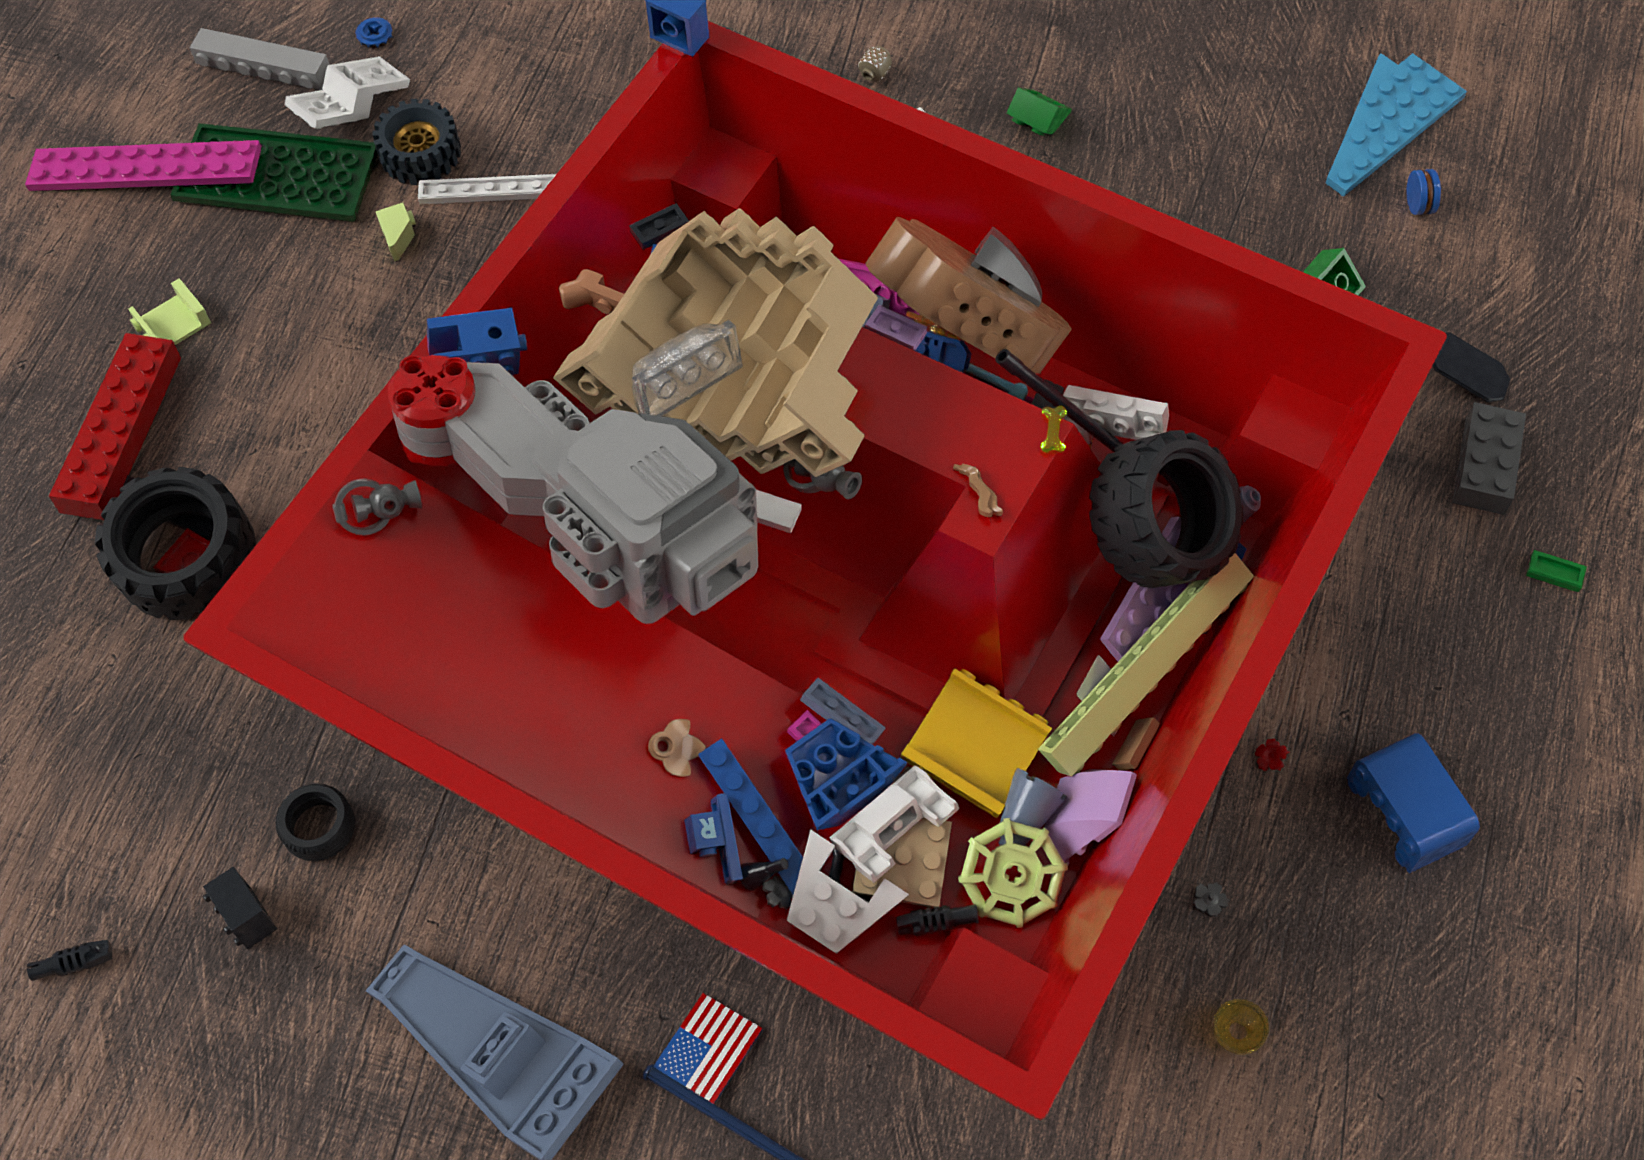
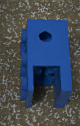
M512 308L427 319V347L429 355L458 357L472 363L500 364L512 376L519 374L520 351H527V340L525 334L518 335Z

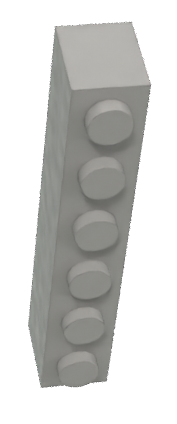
M203 28L199 30L190 46L196 64L321 90L323 87L327 65H329L326 54Z

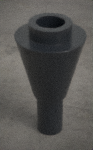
M781 858L773 862L743 863L741 865L743 879L740 882L746 889L754 891L775 873L787 869L788 861L785 858Z

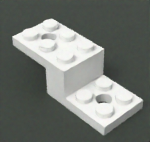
M381 57L327 65L322 90L286 96L284 105L309 123L311 127L317 129L351 121L356 122L369 118L374 94L408 88L410 79Z

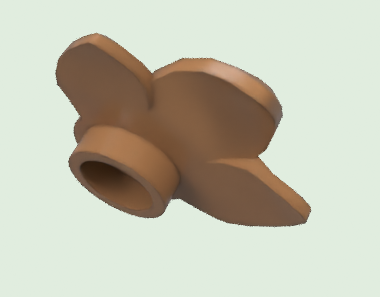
M686 719L671 721L666 726L664 732L654 734L648 743L650 754L655 759L663 762L667 772L680 777L690 776L691 768L688 760L698 757V754L706 749V746L698 738L688 734L690 731V720ZM660 741H664L667 744V750L664 752L660 751L657 747Z

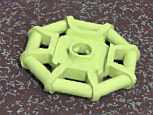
M1004 818L1003 822L968 840L970 844L961 875L958 876L959 883L963 884L973 904H976L979 917H988L1016 925L1017 928H1022L1023 924L1058 906L1057 899L1065 871L1068 870V864L1064 863L1046 828L1038 829L1010 821L1009 818ZM1013 834L1031 838L1033 841L1029 847L1014 843ZM1000 836H1005L1006 843L996 847L993 851H990L985 846ZM1041 846L1051 864L1043 866L1035 852ZM980 852L987 857L983 873H974ZM1013 865L1018 866L1017 870L1021 872V876L1015 877L1014 881H1010L1009 875L1005 874L1006 869H1011ZM1045 873L1052 874L1047 894L1040 890ZM981 881L986 883L992 894L986 901L975 883ZM1037 896L1041 900L1022 911L1021 904L1028 898ZM997 900L1013 904L1014 912L996 908L994 905Z

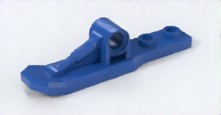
M927 331V334L915 350L962 373L969 368L971 352L962 340Z

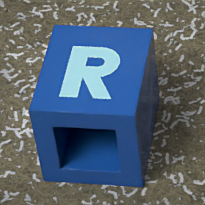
M719 811L692 814L684 820L690 854L699 853L700 857L716 855L717 850L725 845Z

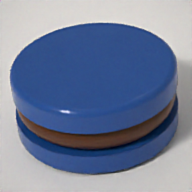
M1434 169L1413 170L1407 182V202L1413 215L1436 213L1441 199V185L1437 172Z

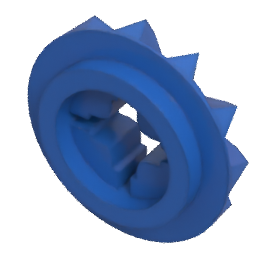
M369 18L358 25L356 36L361 45L366 44L368 48L372 45L379 47L380 43L387 44V39L392 38V27L385 19ZM370 31H371V32H374V33H379V34H378V35H375V34H372V35H371Z

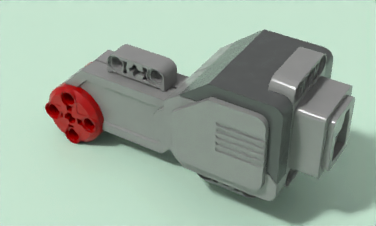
M443 355L408 356L400 362L399 369L392 376L388 385V397L400 442L407 458L411 462L431 466L460 465L508 514L544 516L546 528L553 535L549 541L553 565L594 606L605 608L619 601L637 620L646 624L659 620L678 605L683 606L691 615H696L700 611L709 609L756 574L758 568L756 488L739 473L738 468L686 420L611 409L589 424L588 418L551 383L539 380L524 388L500 364L472 363L458 357Z

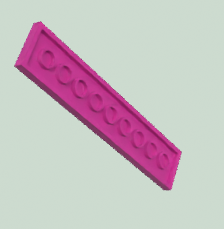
M258 140L36 149L25 186L29 191L253 183L262 146Z

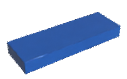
M727 793L717 794L711 799L710 803L712 811H719L725 845L719 849L724 881L726 885L739 882L743 877Z

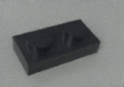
M677 203L629 226L631 234L641 248L645 250L653 244L659 243L689 222V220Z

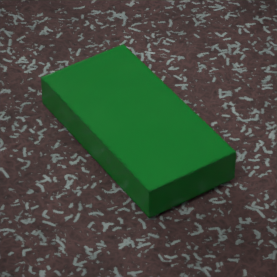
M1533 550L1526 576L1579 593L1582 589L1587 566Z

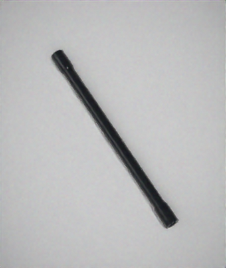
M1002 349L997 354L996 362L1010 374L1017 376L1112 452H1115L1116 447L1124 444L1025 366L1009 350Z

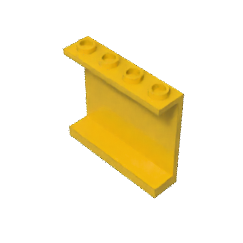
M954 669L948 682L910 743L905 747L900 758L912 766H917L926 772L929 777L993 817L998 818L1005 807L1015 770L1017 768L1023 771L1027 770L1038 752V748L1042 745L1052 728L1048 726L1049 722L1038 714L1031 716L1023 711L1024 706L1013 699L1007 701L999 696L1000 692L989 684L983 686L976 682V677L964 669H961V671Z

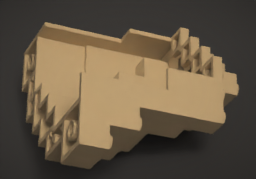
M739 208L725 217L719 225L703 211L657 244L614 311L598 321L584 344L568 354L553 378L595 415L611 407L614 410L635 412L637 414L643 413L686 420L730 461L741 456L760 474H763L796 459L812 475L817 477L851 462L865 436L856 428L854 423L844 417L858 390L837 370L878 297L830 252L834 245L814 226L796 236L777 217L759 227L749 215Z

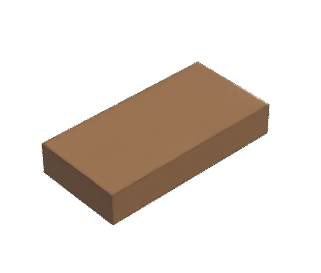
M1154 717L1136 720L1112 765L1118 770L1136 769L1160 723Z

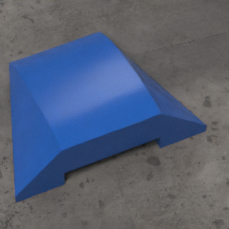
M831 718L785 750L817 830L843 824L883 793L907 765L905 760L901 758L896 759L884 752V748L868 743L861 739L859 734Z

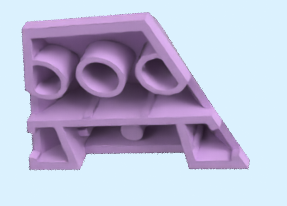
M1088 769L1076 773L1072 777L1066 776L1060 779L1057 789L1067 795V798L1048 819L1044 828L1049 831L1048 835L1064 863L1069 864V858L1075 853L1082 855L1086 851L1088 843L1093 839L1099 842L1122 825L1137 774L1120 770Z

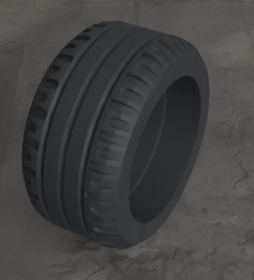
M319 783L303 785L287 795L278 808L275 820L277 834L287 850L302 860L315 862L329 859V857L332 858L338 852H341L345 845H348L350 838L353 836L355 829L354 812L344 795L332 786ZM317 805H329L337 809L335 824L324 836L314 840H302L295 837V824L301 814L307 809Z

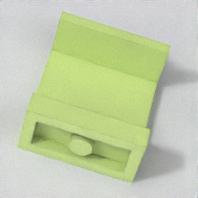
M180 278L171 283L177 295L143 316H140L133 306L128 309L133 317L130 319V322L137 332L143 331V336L173 340L176 345L211 324L203 306Z

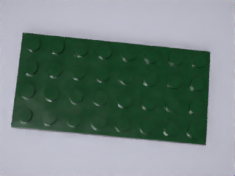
M199 123L191 143L259 141L262 147L253 183L174 186L170 194L172 200L177 202L355 222L378 153L374 142Z

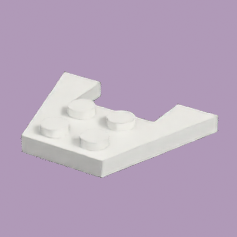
M810 830L787 921L833 952L838 953L909 894L884 878L869 903L820 871L835 845Z

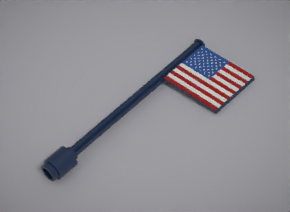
M702 993L655 1065L650 1064L645 1068L643 1079L645 1081H652L778 1160H804L715 1105L763 1030L758 1025Z

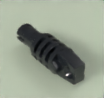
M976 904L959 908H950V906L943 905L939 908L936 906L932 909L926 908L925 910L917 909L910 911L909 914L897 916L896 922L899 935L914 934V936L926 935V933L948 932L953 929V926L979 923Z
M108 940L83 943L72 948L69 947L63 951H56L52 957L28 963V976L31 981H35L50 975L65 976L68 973L72 974L76 973V971L90 969L112 959V945Z

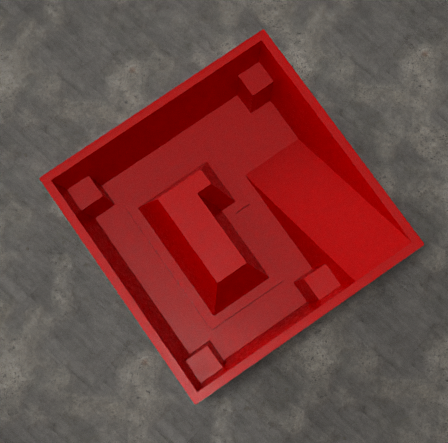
M708 21L709 38L693 57L666 44H661L441 317L512 308L518 335L525 334L527 340V351H520L519 374H514L513 377L524 388L539 380L551 383L588 418L590 424L612 408L608 407L595 415L553 377L568 354L582 346L598 321L609 314H604L590 305L570 310L566 309L562 303L559 287L563 283L576 280L580 272L587 269L603 275L606 287L625 294L652 251V246L645 250L641 248L631 234L629 225L677 203L689 221L705 211L720 225L725 217L740 208L759 227L775 217L784 223L796 236L814 226L834 245L830 252L836 258L866 264L896 217L904 218L909 222L911 219L918 220L974 255H977L975 253L976 248L992 227L1006 236L1017 247L1033 269L1041 286L1042 302L1057 312L1072 329L1043 370L1037 375L1043 380L1046 379L1062 386L1064 392L1068 385L1167 403L1169 409L1167 432L1183 430L1185 434L1192 432L1209 441L1208 446L1218 448L1229 462L1228 466L1231 472L1235 474L1239 487L1251 486L1261 495L1260 509L1244 522L1240 528L1241 539L1239 543L1247 549L1242 562L1254 575L1247 588L1231 601L1230 607L1212 622V627L1208 630L1207 634L1200 635L1194 642L1193 648L1180 657L1176 662L1175 668L1159 680L1158 686L1140 701L1139 707L1134 712L1129 713L1122 721L1121 727L1117 730L1115 736L1113 737L1110 734L1103 742L1102 748L1087 759L1083 769L1080 771L1088 769L1118 770L1112 763L1135 721L1154 717L1160 723L1136 769L1120 770L1137 774L1122 825L1099 842L1093 839L1088 843L1086 851L1082 855L1075 853L1069 858L1068 870L1065 871L1057 899L1058 906L1023 924L1022 928H1017L1016 925L978 916L979 923L953 926V929L948 932L942 931L941 933L934 932V934L926 933V935L914 936V934L899 935L896 917L909 914L913 910H925L929 907L900 902L842 950L835 953L787 921L790 907L785 910L784 908H779L778 904L773 908L767 905L766 895L768 893L762 890L763 885L754 891L746 889L740 881L735 884L726 885L719 849L716 855L700 857L699 853L690 854L684 820L692 814L712 812L711 799L717 794L724 793L699 756L688 760L691 768L690 776L680 777L667 772L663 762L655 759L649 752L648 743L650 738L658 732H664L666 726L676 719L690 720V731L688 734L698 738L706 746V749L722 738L800 854L804 857L810 830L832 843L830 837L855 816L853 815L840 826L817 830L785 750L797 742L787 733V730L807 710L821 723L827 721L800 701L802 695L817 678L821 679L883 725L885 730L873 745L884 748V752L898 759L948 682L954 669L958 671L964 669L976 677V682L983 686L985 684L993 686L1000 692L999 696L1007 701L1013 699L1024 706L1023 711L1031 716L1038 714L1049 722L1048 726L1052 728L1045 738V742L1082 702L1077 696V692L1097 656L1099 655L1111 669L1116 665L1117 660L1105 647L1100 638L1133 582H1129L1114 570V564L1105 560L1097 545L1099 543L1097 535L1092 531L1089 511L1092 510V501L1089 499L1092 481L1094 478L1099 477L1100 472L1097 469L1105 457L1114 452L1094 437L1090 448L1075 424L1065 420V414L1059 409L1056 415L1049 413L864 327H861L837 370L858 390L844 417L854 423L856 428L865 436L851 462L843 465L845 471L859 472L861 474L862 483L858 493L849 500L845 499L837 490L833 492L802 493L788 484L784 476V464L760 474L741 456L731 460L738 468L739 473L756 490L801 504L802 510L791 533L757 522L758 568L756 574L705 611L691 615L683 606L678 605L659 620L646 624L637 620L619 601L605 608L594 606L553 565L549 544L553 535L546 528L544 516L508 514L460 465L431 466L414 463L407 458L400 442L390 405L388 382L186 631L183 639L188 645L1028 1115L1038 1120H1043L1061 1089L1447 338V334ZM929 320L927 331L964 341L971 352V364L1013 384L1022 383L1026 385L1028 389L1027 396L1034 399L1036 391L1000 366L994 357ZM427 335L410 356L423 357L429 355ZM1115 436L1117 439H1119V440H1120L1122 443H1124V444L1127 443V442H1130V441H1134V440H1135V439H1130V438ZM963 463L978 468L982 481L996 494L997 505L1003 509L1002 515L992 514L991 517H985L979 513V495L970 487L969 477L953 469L954 464L962 465ZM794 467L792 468V477L795 482L801 484L812 482L810 477L797 476ZM1158 473L1152 488V505L1157 525L1162 533L1171 517L1181 518L1178 501L1172 487L1159 483L1157 481ZM363 478L374 480L379 484H391L397 486L400 490L404 489V485L415 480L422 502V508H409L408 505H404L402 512L397 517L390 519L384 528L370 535L354 534L343 528L340 523L336 522L332 505L335 504L337 494L343 486L353 480ZM361 486L352 489L345 495L342 502H344L347 513V523L363 528L375 524L380 519L373 513H370L367 519L358 523L351 501V495H362L363 498H369L374 488ZM664 741L658 742V749L662 752L666 751L667 744ZM1039 750L1025 771L1028 773V776L1037 777L1056 789L1060 779L1068 776L1059 773ZM907 763L900 773H903L906 767L912 768L913 766ZM931 778L943 792L957 802L959 810L946 820L952 822L939 907L946 905L950 906V908H959L974 905L963 884L959 883L958 880L970 844L968 840L998 825L1003 810L998 818H995ZM729 801L740 866L743 863L770 862ZM997 838L985 846L990 851H993L996 847L1000 846L999 841L1001 838ZM1031 839L1025 846L1029 847L1033 839ZM1041 846L1035 852L1043 866L1051 864ZM980 852L974 873H983L987 857ZM833 853L830 854L820 870L827 876L830 873ZM846 857L842 867L840 883L843 887L852 891L856 868L853 862ZM1013 865L1011 869H1006L1005 874L1009 875L1010 881H1014L1015 877L1021 876V872L1017 870L1018 866ZM1047 873L1044 874L1040 888L1046 894L1052 874ZM984 881L975 883L986 901L992 895ZM1037 896L1028 898L1021 904L1022 911L1041 900ZM997 900L994 905L996 908L1014 912L1013 904Z

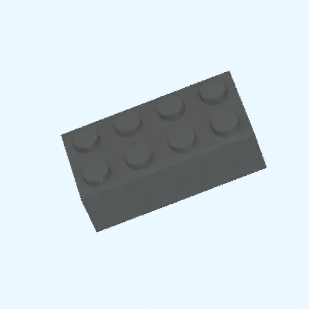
M1476 402L1473 403L1465 421L1452 503L1497 514H1506L1515 495L1526 413Z

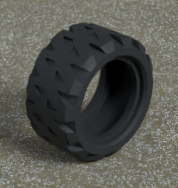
M1183 430L1168 431L1120 445L1115 448L1114 453H1110L1105 457L1097 469L1100 472L1099 477L1094 478L1092 481L1089 497L1092 501V510L1089 511L1092 531L1097 535L1099 541L1097 545L1105 560L1114 564V570L1129 582L1137 583L1141 587L1158 588L1208 579V577L1218 574L1229 563V558L1234 555L1240 542V528L1243 525V505L1241 504V490L1236 476L1231 472L1228 466L1229 462L1216 447L1211 448L1208 446L1209 441L1195 433L1185 434ZM1158 473L1172 487L1180 509L1181 530L1175 547L1160 532L1153 512L1152 488Z
M169 467L147 472L149 476L146 478H134L120 488L122 493L118 497H112L101 513L104 523L98 524L96 527L95 545L100 550L96 555L104 573L132 605H136L140 611L156 618L166 615L169 620L191 619L195 612H199V614L203 612L254 549L256 539L254 529L233 494L217 478L193 468L178 467L177 471ZM183 515H200L213 520L214 529L211 542L201 557L194 563L171 573H152L141 568V554L144 544L151 533L161 524Z

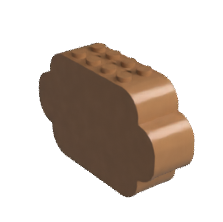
M896 217L867 260L866 266L879 281L897 292L898 296L908 306L925 318L995 359L1002 349H1007L1030 370L1039 374L1072 330L1069 324L1043 302L1037 307L1013 292L1007 286L1009 282L1001 277L995 281L982 268L976 269L971 266L972 260L976 255L918 220L911 219L909 222L904 218Z

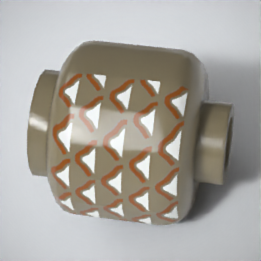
M880 46L868 48L858 63L862 77L867 81L882 80L892 65L890 53Z

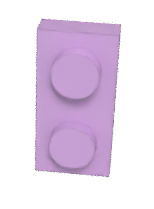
M880 305L877 306L865 324L866 329L914 351L927 334V326Z

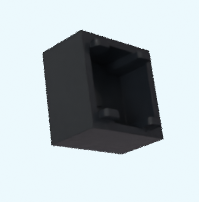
M234 866L203 886L207 892L203 895L204 900L207 903L210 901L214 903V911L217 914H221L228 925L224 928L227 935L233 933L237 937L234 939L237 946L243 944L249 949L278 929L250 885Z

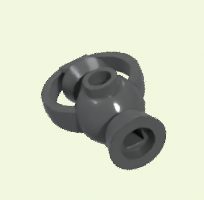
M796 459L784 463L783 471L788 484L802 493L833 492L837 490L845 499L849 500L858 493L861 487V474L859 472L845 471L843 465L815 477ZM794 467L797 476L810 477L812 482L805 484L795 482L792 477V468Z
M371 479L353 480L341 488L337 494L335 504L332 505L336 522L354 534L370 535L384 528L390 519L397 517L402 512L404 505H408L409 508H422L417 483L414 480L404 485V489L400 490L397 486L379 484ZM368 486L374 488L369 498H363L362 495H351L356 520L360 523L367 519L370 513H373L380 519L368 527L352 526L346 522L348 518L344 502L342 501L345 495L352 489Z

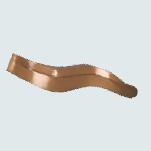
M963 463L962 465L954 464L953 469L959 471L960 474L967 475L970 487L979 495V513L985 517H991L992 514L1002 515L1003 509L997 505L996 494L982 481L978 468Z

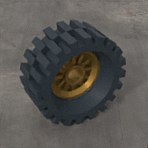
M411 99V104H406L404 100L399 102L400 107L395 108L393 105L388 108L389 114L383 112L379 116L381 122H375V131H373L374 144L384 171L388 172L392 179L398 177L400 183L405 184L407 180H410L411 185H417L419 180H429L433 177L435 180L442 179L441 173L443 172L448 175L451 172L450 165L456 167L458 164L457 157L461 156L460 140L453 116L450 115L449 110L446 107L442 109L441 104L438 102L431 105L428 99H423V103H419L418 99Z

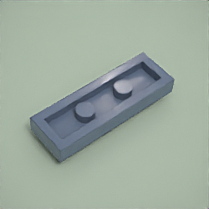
M819 678L813 682L800 699L801 702L825 720L829 718L859 734L861 739L872 745L885 730L883 725Z

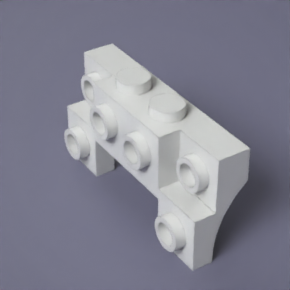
M1068 385L1063 394L1064 397L1114 436L1138 440L1167 432L1169 419L1167 403ZM1065 415L1064 419L1075 424L1087 444H1090L1093 436Z
M914 765L835 832L830 839L833 845H835V849L851 860L856 870L874 883L895 865L892 856L885 852L889 846L923 817L939 827L959 810L957 802L943 792L926 772Z

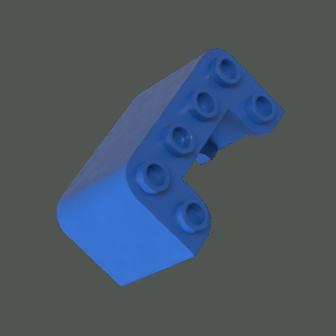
M1414 733L1357 760L1347 776L1351 791L1354 794H1359L1361 797L1370 794L1373 804L1378 808L1380 807L1385 815L1388 827L1399 836L1400 840L1396 845L1395 857L1401 866H1405L1408 873L1416 871L1467 846L1480 828L1475 812L1426 740L1419 733Z

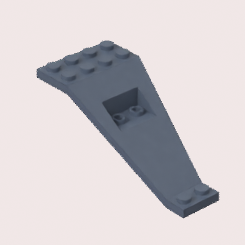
M405 944L366 990L371 997L384 1004L511 1142L538 1160L553 1159L624 1065L617 1057L583 1037L435 962Z

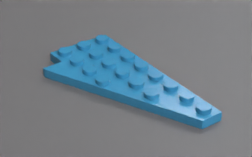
M1381 53L1378 56L1331 167L1326 184L1344 197L1465 98L1467 91L1413 53L1399 65Z

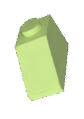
M403 203L375 211L394 261L401 258L415 235L412 225L416 224L411 210L406 211Z

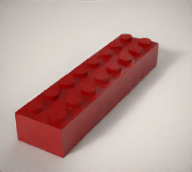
M125 333L49 494L59 513L104 520L101 517V513L112 497L120 495V488L123 487L127 475L129 476L181 360L173 340Z

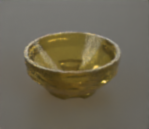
M1233 999L1225 1002L1216 1012L1213 1020V1030L1217 1041L1223 1048L1234 1054L1246 1055L1257 1051L1263 1046L1269 1034V1023L1265 1013L1258 1005L1245 999ZM1235 1023L1243 1025L1247 1032L1246 1037L1243 1039L1234 1038L1230 1034V1026Z

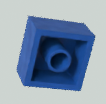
M645 0L650 38L693 57L709 38L706 0Z

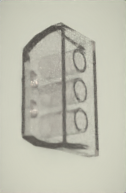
M727 320L720 325L705 323L690 328L638 359L633 364L632 391L638 412L663 416L742 368L743 364L736 326L730 320Z

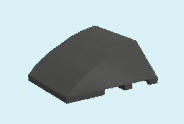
M992 227L976 248L975 253L977 255L972 260L971 266L976 269L982 268L995 281L1000 277L1009 282L1007 286L1013 292L1039 307L1042 302V290L1033 269L1017 247L1000 231Z

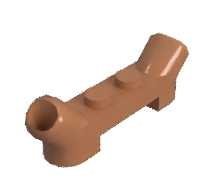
M587 269L582 270L576 280L563 283L559 287L563 306L568 310L590 305L604 314H610L624 296L623 293L606 287L603 275Z

